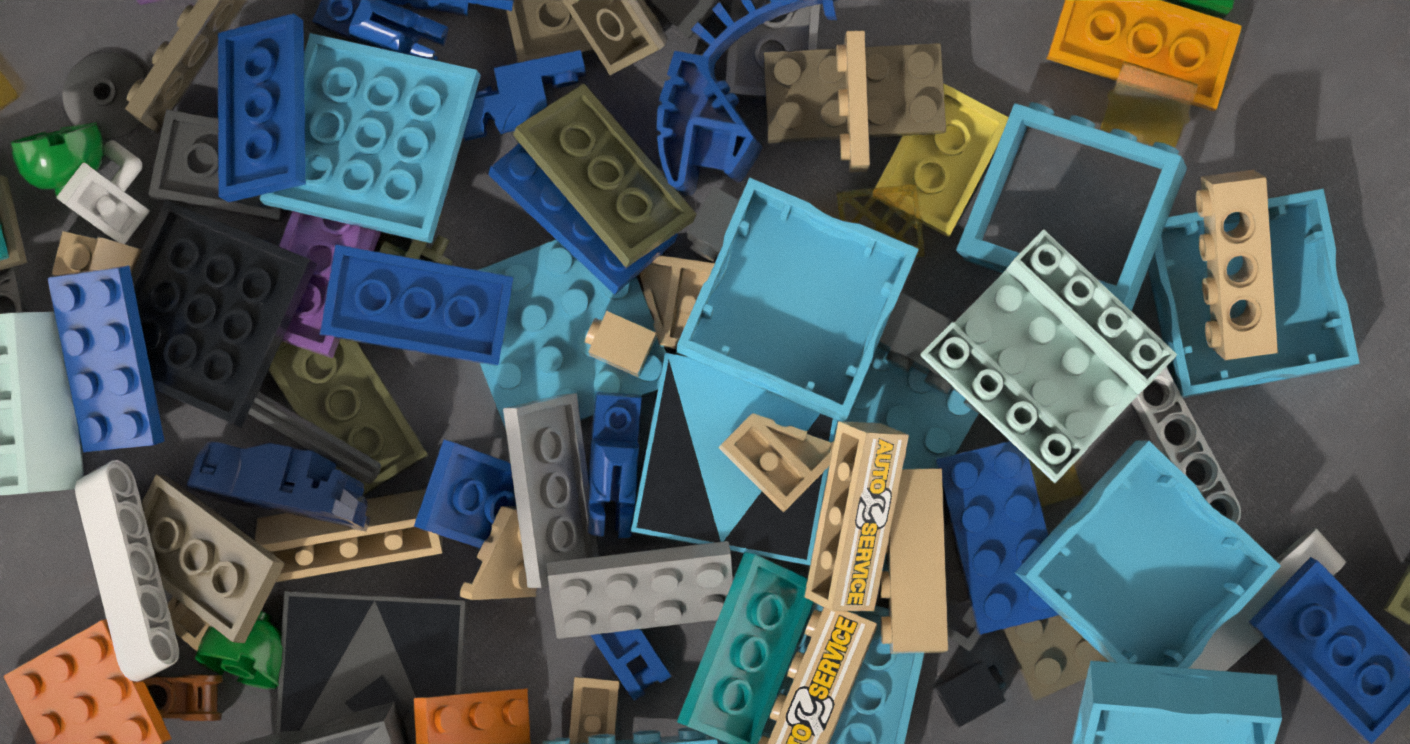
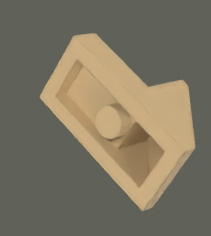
M62 231L52 274L56 276L127 265L130 266L132 273L142 250L101 237L94 239Z

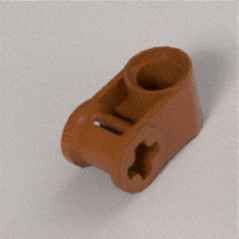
M186 674L182 676H158L144 680L147 689L156 684L163 687L167 692V703L162 709L158 710L162 718L181 719L184 721L222 720V713L217 711L218 684L223 682V675Z

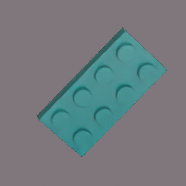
M744 552L677 723L728 744H758L813 605V601L804 597L807 578L756 554Z

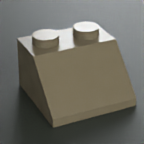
M562 0L610 75L660 50L668 40L658 18L651 12L644 0Z

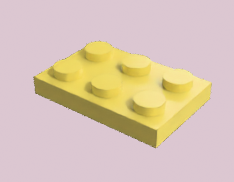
M943 83L946 120L945 134L902 136L871 197L949 237L994 154L1009 117Z

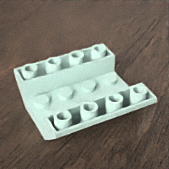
M1043 229L1011 262L1000 277L955 322H952L920 356L1043 473L1056 483L1177 354Z
M22 312L0 314V496L74 490L76 482L84 477L82 444L55 313Z

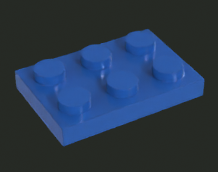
M443 440L414 527L481 548L484 541L491 534L492 524L500 507L516 506L511 463L460 444Z

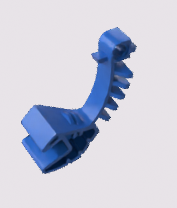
M741 0L749 14L735 23L719 2L712 10L727 28L716 39L699 22L694 25L691 31L709 47L702 56L674 51L667 73L671 79L664 83L659 98L662 105L658 106L657 130L661 133L657 136L659 155L664 173L671 186L685 196L693 195L697 189L700 166L724 170V173L735 182H742L757 160L763 147L735 109L739 99L735 93L727 94L730 91L728 83L725 80L717 82L714 72L715 63L740 37L758 25L780 15L801 8L823 4L827 20H837L834 5L836 0H770L771 3L756 9L752 0Z

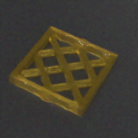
M917 183L836 193L840 220L848 222L845 219L844 204L848 202L859 211L851 223H858L865 215L876 224L873 230L879 232L882 229L894 239L911 246L913 245L904 239L903 236L911 226H914L917 229L918 244L915 247L919 249L916 257H925L922 232L923 217L920 215ZM903 192L895 203L883 195ZM872 195L864 206L852 198ZM908 195L913 198L915 213L912 217L899 207ZM877 198L890 208L881 220L868 210ZM894 212L907 221L899 233L885 224Z

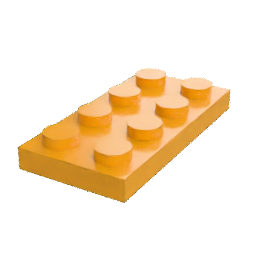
M1064 0L1046 59L1214 112L1221 97L1242 26L1162 0Z

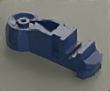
M207 442L196 456L187 487L196 492L235 505L269 509L345 525L367 532L371 517L365 515L368 503L363 497L364 484L340 470H335V463L313 451L298 450L279 444L267 443L241 449L223 443Z

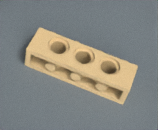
M1255 170L1202 176V190H1197L1196 207L1199 216L1204 217L1205 234L1199 236V250L1202 260L1207 261L1208 278H1203L1202 280L1203 298L1207 305L1210 304L1211 321H1207L1205 324L1207 344L1224 360L1278 353L1266 177ZM1233 212H1239L1240 221L1237 227L1225 232L1224 221L1226 217ZM1242 256L1243 264L1241 269L1233 275H1227V265L1234 257ZM1239 300H1245L1246 307L1244 312L1236 318H1230L1232 305Z

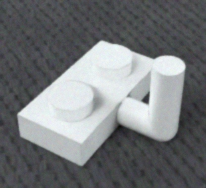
M109 141L103 148L104 155L120 166V169L110 181L83 162L56 198L118 243L125 244L150 211L125 193L126 189L142 170L141 160L116 141Z

